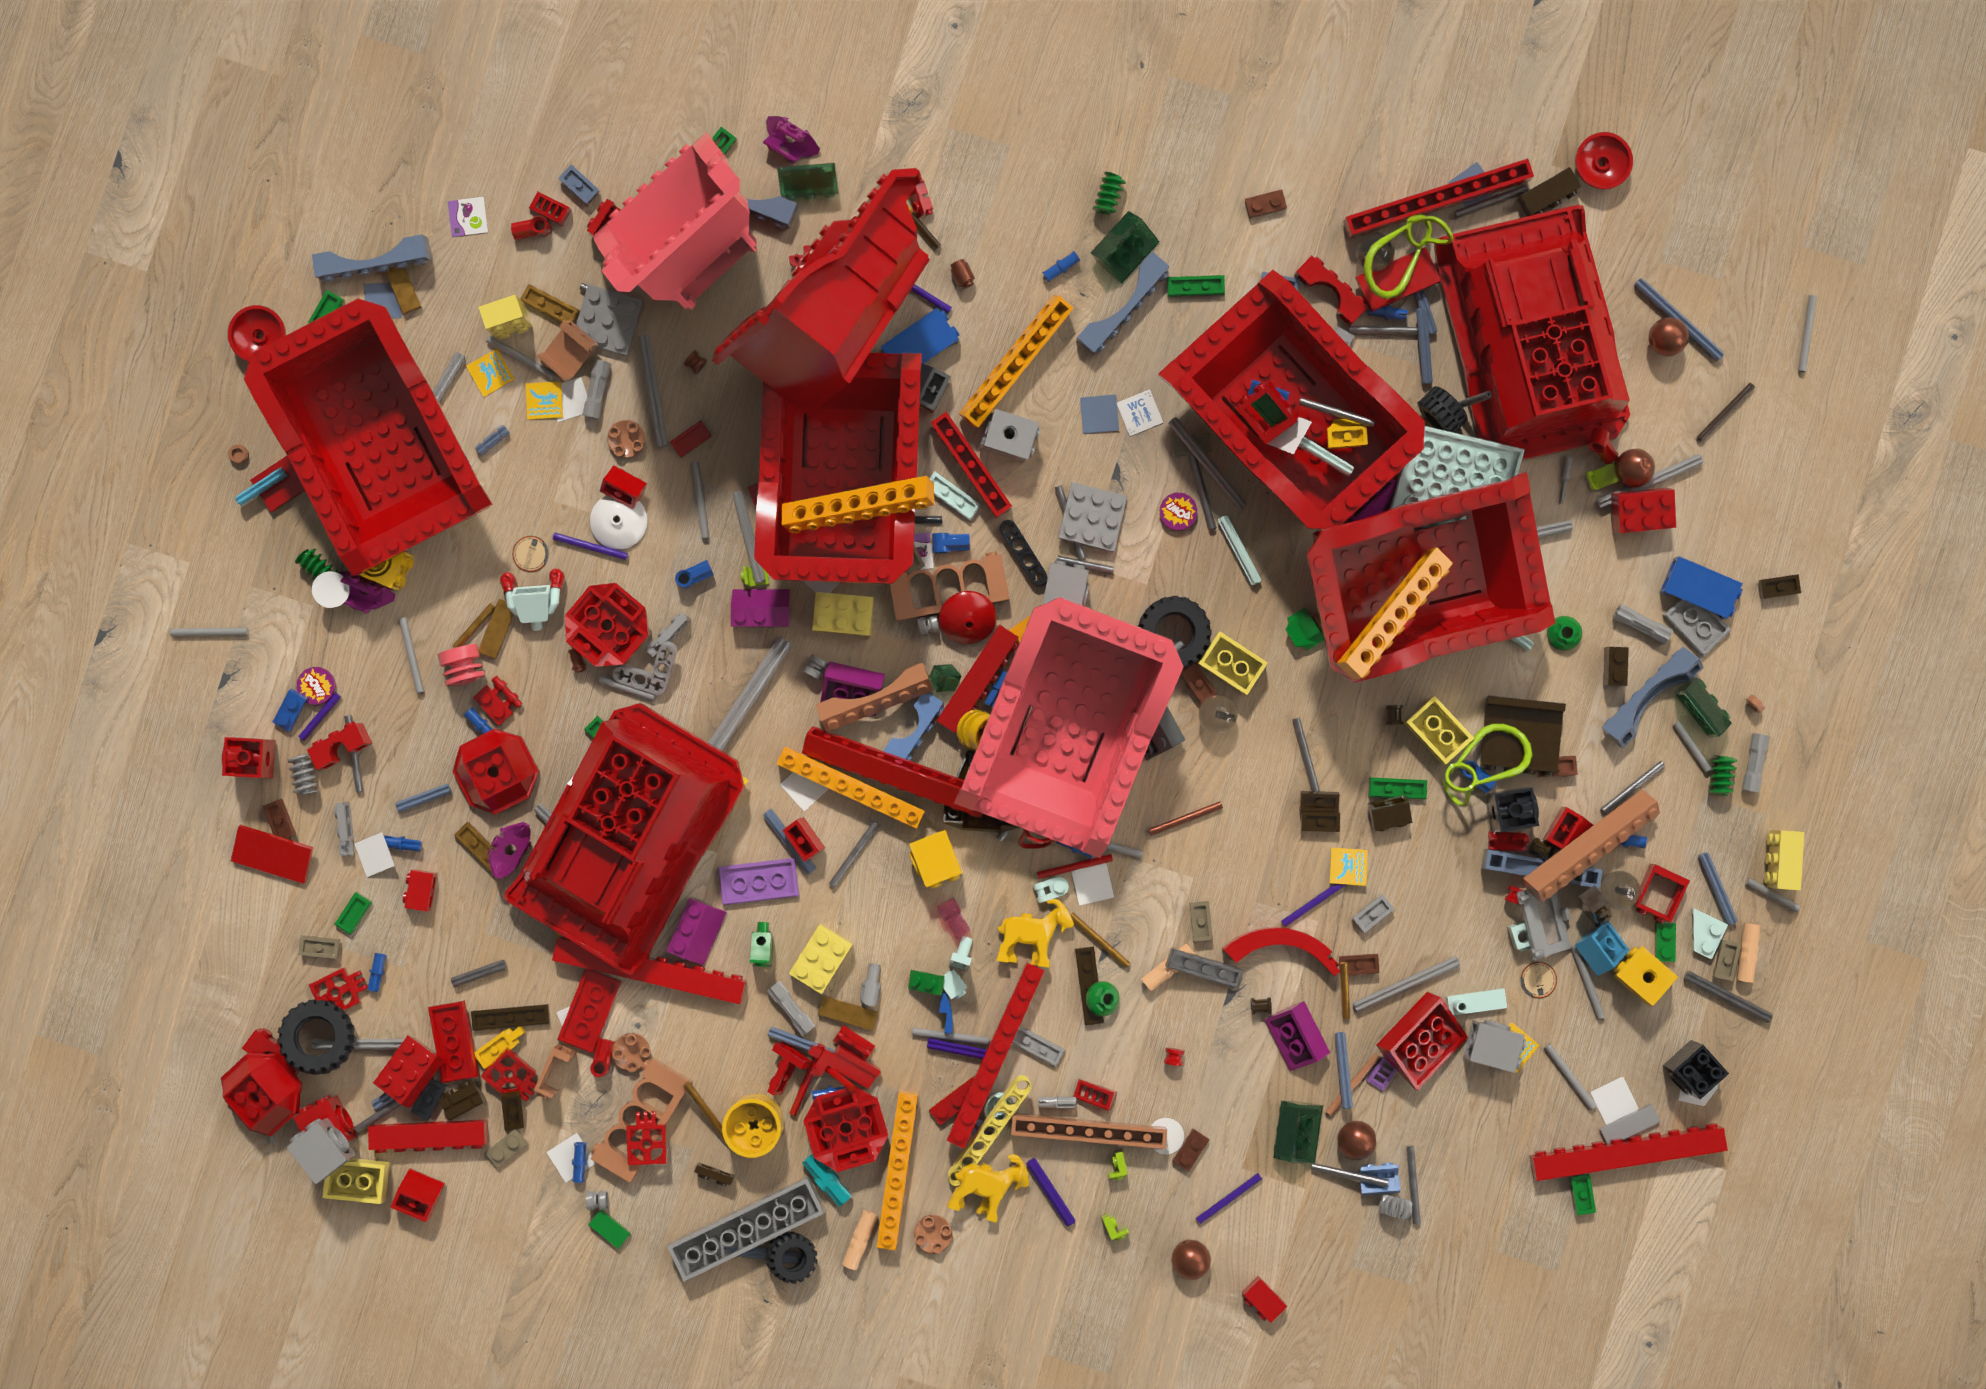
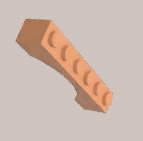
M922 662L905 669L892 684L875 694L856 699L833 697L816 704L822 725L826 732L924 695L934 689L929 673Z

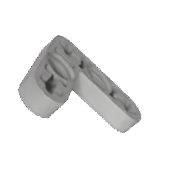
M668 641L660 646L652 673L625 664L616 666L612 676L618 683L655 695H661L668 687L677 654V647L674 643ZM666 647L670 648V654L668 655L667 659H663L666 654ZM658 665H666L668 671L665 673L661 672L658 669ZM620 670L624 671V677L620 676ZM637 675L643 676L645 683H638L635 677ZM657 682H660V689L657 688Z

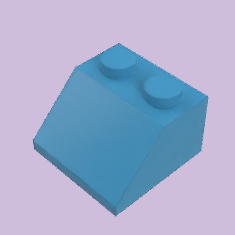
M1610 922L1593 928L1575 944L1578 952L1584 957L1589 967L1597 976L1615 968L1630 951Z

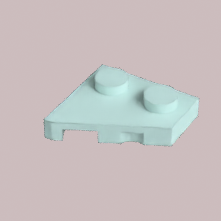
M1692 908V951L1712 959L1728 924Z

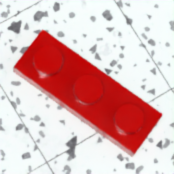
M975 1075L929 1109L939 1125L959 1111Z

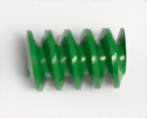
M1106 171L1104 172L1106 177L1102 178L1104 184L1100 185L1099 189L1101 191L1097 193L1099 198L1095 199L1097 206H1093V210L1109 215L1110 213L1117 212L1112 207L1119 206L1115 199H1121L1117 192L1124 190L1119 185L1126 184V181L1119 175Z
M316 548L304 550L295 560L296 564H300L301 569H306V574H311V579L313 580L324 572H330L333 566L332 564L325 566L327 559L319 560L322 556L321 553L316 556L314 555Z
M1714 755L1718 759L1712 760V763L1716 764L1717 767H1713L1711 770L1716 774L1710 775V778L1715 780V782L1709 783V786L1714 789L1709 790L1708 793L1728 796V793L1734 792L1729 786L1735 785V782L1731 781L1730 778L1736 777L1731 771L1737 769L1732 763L1738 762V760L1732 757Z

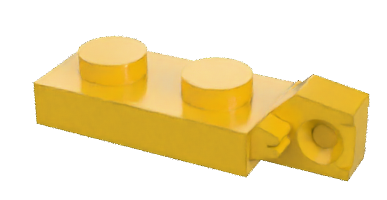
M522 1026L513 1032L510 1028L504 1030L474 1052L475 1057L484 1069L487 1068L506 1047L509 1049L516 1047L520 1042L517 1038L524 1034L525 1030Z

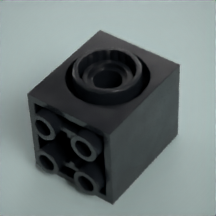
M1533 787L1486 794L1492 832H1506L1539 826V808Z
M1690 1040L1663 1065L1669 1072L1671 1080L1685 1094L1700 1100L1729 1074L1703 1044Z

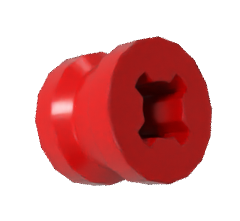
M1509 885V894L1505 896L1504 900L1519 905L1516 893L1523 890Z
M1166 1047L1165 1052L1167 1056L1164 1059V1063L1183 1066L1182 1056L1185 1050Z

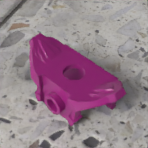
M768 116L766 125L770 136L763 141V144L767 145L771 151L778 152L787 161L794 163L802 157L818 155L820 147L807 130L803 131L788 121L789 118ZM787 136H789L790 138L794 139L795 141H794V142L789 141V140L787 139Z
M350 571L338 572L343 576L340 582L349 585V596L342 605L346 604L354 610H360L367 614L371 609H378L395 600V593L380 583L360 575L353 576Z
M522 822L504 828L501 827L499 836L496 835L491 843L493 847L487 853L489 854L488 860L494 878L500 880L507 877L520 864V857L528 849L531 842L529 824ZM509 844L516 847L512 855L505 853V847Z

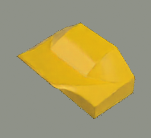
M1347 419L1333 420L1332 425L1327 428L1328 448L1340 449L1367 446L1366 425L1363 426Z

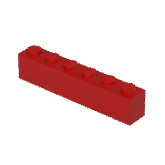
M945 412L933 420L931 426L995 518H999L1012 509L1011 503L949 414Z
M999 624L936 720L955 734L957 733L960 719L965 713L977 709L976 702L978 699L983 700L988 690H986L989 682L993 684L997 679L998 674L996 672L999 667L1004 668L1009 658H1007L1010 650L1014 652L1018 647L1019 642L1017 640L1019 637Z
M488 1119L373 1124L368 1127L369 1150H375V1153H385L387 1149H394V1152H405L408 1148H413V1151L417 1152L425 1151V1148L433 1147V1151L444 1150V1147L460 1150L464 1149V1146H471V1149H480L488 1143Z

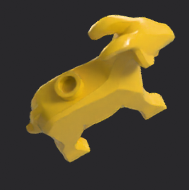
M1058 899L1048 900L1047 904H1054L1057 907L1043 919L1033 918V914L1021 913V916L1006 918L1002 925L997 927L998 931L1004 934V940L999 947L996 961L1017 963L1014 947L1019 942L1033 945L1032 965L1050 968V960L1047 955L1048 944L1057 924L1061 925V933L1066 928L1074 926L1071 915L1064 904Z
M1008 1155V1158L1011 1159L1010 1162L1016 1163V1165L1000 1172L992 1170L993 1168L985 1163H982L981 1166L974 1163L966 1165L960 1172L955 1173V1178L960 1181V1184L953 1192L947 1207L959 1211L960 1208L964 1209V1197L974 1193L982 1197L976 1210L977 1214L987 1215L986 1220L997 1223L999 1203L1013 1181L1016 1182L1015 1190L1019 1187L1029 1186L1028 1172L1024 1162L1018 1155Z

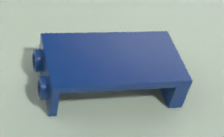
M936 308L880 348L883 353L922 354L921 365H923L953 343L957 344L960 334L954 326H949L947 323L949 318L943 310L940 312Z
M1678 556L1673 559L1660 593L1666 596H1675L1715 613L1724 620L1733 615L1735 611L1734 603L1742 594L1743 589H1741L1743 583Z

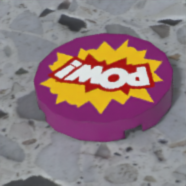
M1175 492L1168 495L1162 501L1159 515L1167 528L1176 531L1184 530L1195 522L1198 508L1195 501L1189 495Z
M311 667L300 674L296 689L297 692L308 698L307 703L321 705L327 703L334 695L336 682L334 676L328 670L322 667Z

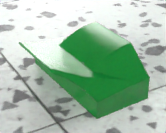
M1305 608L1287 618L1288 625L1285 630L1296 647H1303L1309 650L1324 641L1320 630Z

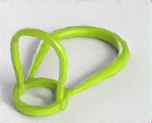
M1413 215L1407 219L1405 226L1375 242L1370 247L1364 263V276L1369 289L1377 297L1384 299L1394 298L1401 294L1410 281L1422 247L1428 243L1447 245L1453 241V234L1446 223L1434 216ZM1430 221L1439 224L1449 239L1431 238L1432 226ZM1424 222L1426 225V236L1420 243H1417L1411 236V226L1413 223ZM1405 230L1408 242L1416 246L1417 251L1399 285L1391 291L1381 290L1375 284L1372 277L1371 267L1373 258L1382 246Z
M1490 724L1481 728L1474 735V739L1468 744L1457 763H1452L1448 766L1442 781L1445 793L1457 806L1466 807L1469 803L1470 792L1474 790L1476 785L1514 777L1521 774L1530 765L1532 758L1530 742L1522 732L1506 724ZM1503 731L1519 739L1524 748V758L1518 767L1479 781L1474 769L1462 763L1478 742L1488 733ZM1455 768H1462L1470 772L1473 777V783L1466 788H1459L1451 783L1449 776ZM1449 788L1458 793H1465L1464 803L1460 802Z

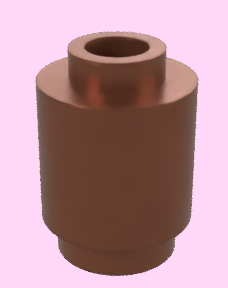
M960 259L950 265V271L958 287L966 289L974 284L975 276L968 262Z

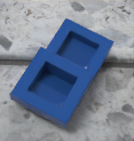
M942 992L939 1012L947 1013L944 1033L952 1034L953 1016L951 1004L946 992Z

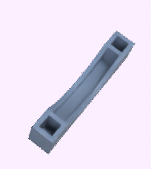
M780 196L764 200L747 199L750 213L755 214L756 218L766 222L770 220L774 222L773 225L782 229L784 227L790 228L798 209L797 203Z
M423 234L405 237L391 251L369 260L346 259L331 251L312 254L315 277L322 280V282H331L337 277L348 279L352 278L354 274L361 276L371 274L370 271L376 270L377 272H387L392 267L403 269L407 268L409 264L419 266L426 264V261L432 260L428 237Z
M1151 252L1139 266L1137 286L1127 304L1111 317L1089 323L1078 335L1076 341L1092 355L1096 352L1100 354L1106 347L1105 342L1109 337L1113 339L1119 332L1117 328L1121 323L1125 325L1132 317L1130 313L1134 309L1137 311L1143 305V298L1146 295L1151 296L1157 287L1155 285L1159 280L1163 282L1169 275L1167 271L1170 266L1154 252Z
M1685 647L1676 651L1672 658L1666 664H1663L1652 678H1649L1645 685L1639 691H1636L1625 705H1622L1612 718L1605 722L1602 729L1606 736L1623 749L1636 736L1640 717L1648 704L1666 689L1691 681L1704 668L1701 660Z
M1484 849L1481 868L1527 876L1546 861L1539 858ZM1589 867L1569 883L1587 887L1595 885L1600 889L1603 870Z

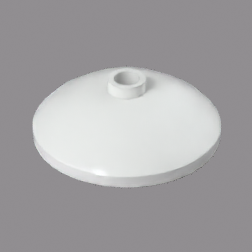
M605 495L594 505L590 515V526L593 535L601 544L611 549L622 550L634 546L642 539L647 529V513L640 501L634 509H631ZM616 516L620 517L619 523L614 522Z

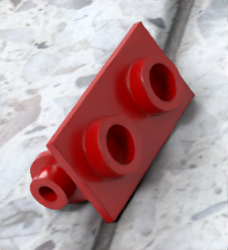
M924 180L917 184L910 195L912 210L919 219L924 214L926 216L933 214L930 197L923 198L922 196L928 194Z
M1488 831L1489 850L1527 852L1529 835L1527 833Z
M845 1025L841 1027L833 1040L836 1044L864 1060H867L875 1047L874 1044Z

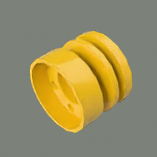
M971 710L963 715L957 726V737L962 746L976 751L990 714L981 710Z

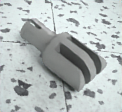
M869 963L867 979L862 982L860 1002L864 1006H874L877 1004L881 987L878 982L881 965Z

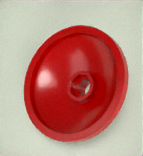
M1595 133L1587 137L1579 146L1575 157L1576 170L1580 178L1593 188L1601 190L1615 188L1622 184L1631 173L1633 167L1631 148L1623 138L1614 133ZM1602 161L1604 167L1599 166L1598 162Z
M252 305L241 309L233 316L228 327V341L236 355L248 362L253 352L286 336L285 325L281 317L272 309L261 305ZM260 333H263L262 339H258Z
M962 591L952 595L944 602L939 613V623L943 633L950 640L960 644H974L984 640L993 631L997 620L996 610L991 600L975 591Z

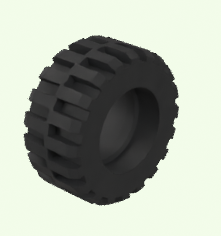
M1164 597L1152 603L1145 610L1140 618L1138 627L1156 633L1157 626L1163 618L1169 615H1178L1185 618L1192 628V638L1190 643L1184 649L1177 651L1184 666L1183 668H1186L1196 663L1206 653L1211 642V623L1204 609H1201L1195 601L1193 602L1186 597Z
M308 1000V1002H301L297 1004V1007L291 1008L288 1011L289 1014L281 1020L283 1023L277 1032L279 1033L277 1044L280 1046L279 1051L284 1056L285 1061L294 1069L312 1075L331 1073L330 1071L337 1070L341 1067L342 1063H346L349 1059V1054L353 1052V1044L356 1042V1036L354 1035L355 1027L349 1015L339 1006L325 1000ZM313 1019L327 1021L335 1032L333 1046L328 1052L319 1056L305 1053L298 1041L299 1032L303 1025Z

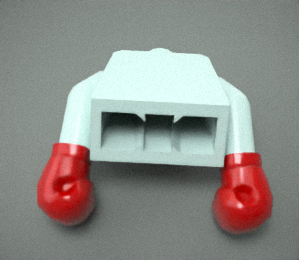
M554 568L550 571L549 580L551 587L550 585L517 587V579L510 572L503 573L500 577V584L506 595L508 609L516 617H519L521 623H531L533 631L543 628L542 622L548 621L549 615L554 613L559 604L560 591L565 581L564 572L560 569Z

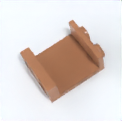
M565 320L559 326L561 331L546 351L537 355L541 360V364L546 368H551L555 372V376L562 381L572 380L599 345L571 320Z
M561 1044L553 1047L534 1091L538 1092V1096L548 1099L558 1094L559 1090L546 1085L547 1079L557 1058L568 1063L574 1059L576 1051Z

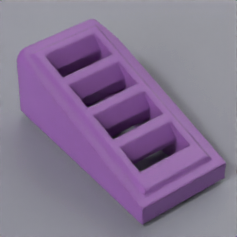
M1382 1054L1367 1081L1384 1091L1397 1070ZM1385 1062L1386 1064L1391 1066L1392 1069L1389 1070L1382 1065ZM1380 1069L1385 1071L1386 1073H1388L1387 1077H1385L1378 1071ZM1375 1075L1383 1079L1384 1082L1380 1083L1374 1079Z

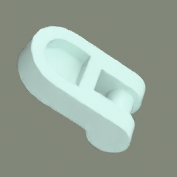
M1054 877L1032 885L1034 891L1036 890L1038 903L1066 894L1069 888L1067 880L1063 877ZM1049 886L1051 893L1045 894L1044 887Z

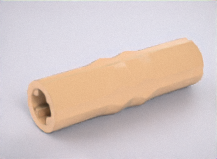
M1744 923L1742 945L1739 954L1738 981L1754 982L1761 925Z
M1187 944L1178 949L1194 954ZM1168 957L1141 978L1150 991H1153L1174 973L1178 972V970L1165 966Z
M863 1210L843 1259V1266L857 1270L878 1218L876 1213Z

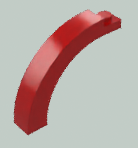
M1266 927L1255 929L1236 937L1222 948L1238 963L1243 957L1259 948L1270 945H1290L1309 952L1333 976L1340 972L1337 968L1339 964L1332 957L1328 959L1332 951L1325 944L1306 933L1290 928Z

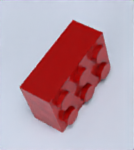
M1657 488L1611 493L1614 532L1621 534L1677 528L1675 489Z
M407 1035L373 1084L399 1104L410 1108L445 1060L416 1038Z

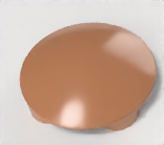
M631 420L616 422L610 427L607 436L610 450L621 458H632L638 455L644 448L646 440L642 427Z
M636 1033L622 1035L615 1041L612 1047L614 1063L620 1069L629 1072H635L642 1068L651 1054L647 1040Z
M938 1215L923 1217L917 1223L914 1230L915 1243L926 1253H941L950 1245L952 1240V1228L949 1222Z

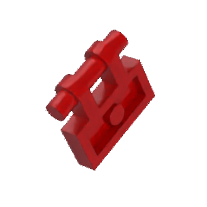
M495 676L491 680L496 685L495 688L492 689L489 685H486L473 699L500 726L514 713L509 706L513 704L518 709L523 703L518 699L519 696L507 687V683L504 680ZM500 691L508 698L505 702L497 695Z

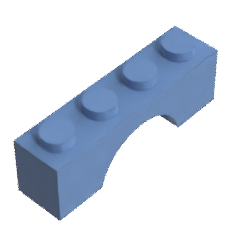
M929 692L920 695L914 704L919 716L917 729L909 737L902 739L891 738L883 751L910 761L912 755H910L913 748L918 749L923 741L921 736L924 732L928 734L934 725L931 721L935 716H940L944 710V707H942L944 703Z

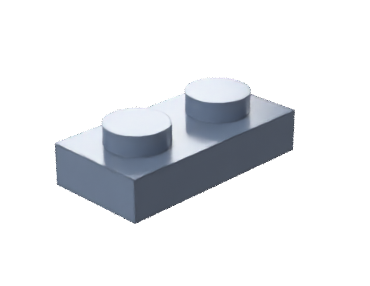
M572 164L559 177V180L586 205L600 192Z

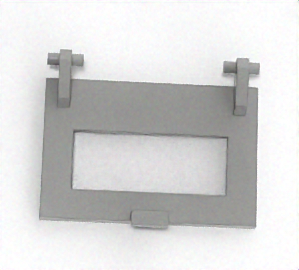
M1527 889L1517 892L1518 902L1521 905L1532 948L1533 960L1570 949L1571 945L1565 921L1570 920L1571 917L1568 908L1561 909L1557 892L1542 903L1529 893Z

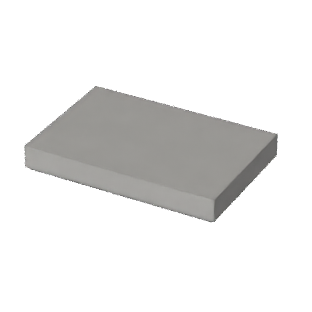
M1679 599L1663 614L1702 657L1731 631L1717 614L1682 599Z

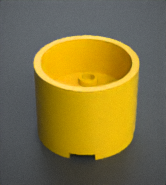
M763 1094L743 1096L731 1106L724 1117L722 1124L724 1140L728 1147L740 1156L748 1158L763 1156L771 1151L780 1139L784 1130V1117L780 1106L772 1098ZM755 1120H757V1126L752 1128V1123L750 1121L754 1122Z

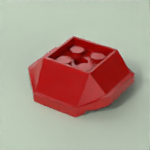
M617 583L590 585L565 614L566 642L595 667L625 665L649 637L646 607ZM610 620L612 628L605 631L603 624L605 621Z
M495 728L459 746L452 772L469 805L495 815L529 798L540 770L522 736ZM492 766L497 767L499 770L497 777H493L490 774Z
M248 1053L221 1077L222 1097L250 1131L271 1137L298 1113L303 1083L278 1054Z
M856 1086L852 1092L843 1088L816 1096L803 1120L814 1158L831 1167L836 1172L874 1162L889 1136L878 1097ZM849 1123L852 1127L851 1131L844 1132L841 1129V1124Z

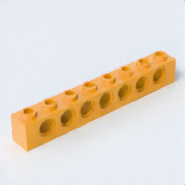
M1053 295L958 414L969 424L978 428L1074 308L1061 296Z
M927 476L784 503L782 504V526L790 533H799L808 529L816 530L824 526L832 527L840 523H852L860 519L869 520L876 516H889L897 512L905 513L913 509H925L928 506L934 505V483Z
M1437 547L1428 549L1337 662V665L1352 680L1363 679L1370 673V667L1381 659L1382 652L1393 644V638L1404 630V624L1415 616L1416 609L1427 601V595L1433 592L1438 587L1437 583L1449 573V568L1453 563Z
M784 747L778 759L777 765L914 828H918L925 812L923 809L788 747Z
M899 1091L876 1248L896 1250L918 1093Z

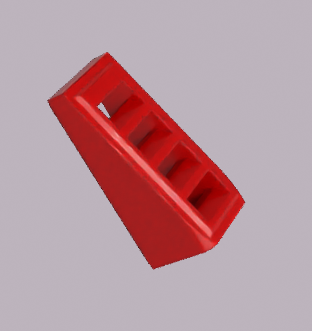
M538 191L529 206L530 210L561 226L564 225L571 212L570 207ZM542 198L543 201L538 209L536 205L539 199ZM548 201L549 205L546 211H543V208L546 202ZM555 205L553 213L549 214L552 206ZM559 208H561L562 211L559 214L558 218L555 217Z
M1079 1079L1073 1097L1109 1111L1112 1109L1117 1092ZM1083 1086H1087L1084 1096H1081ZM1091 1088H1092V1089H1094V1092H1093L1092 1097H1091V1099H1090V1098H1088V1097H1089V1094H1090V1091H1091ZM1098 1092H1102L1099 1101H1096ZM1106 1094H1108L1109 1097L1107 1103L1105 1104L1103 1102Z

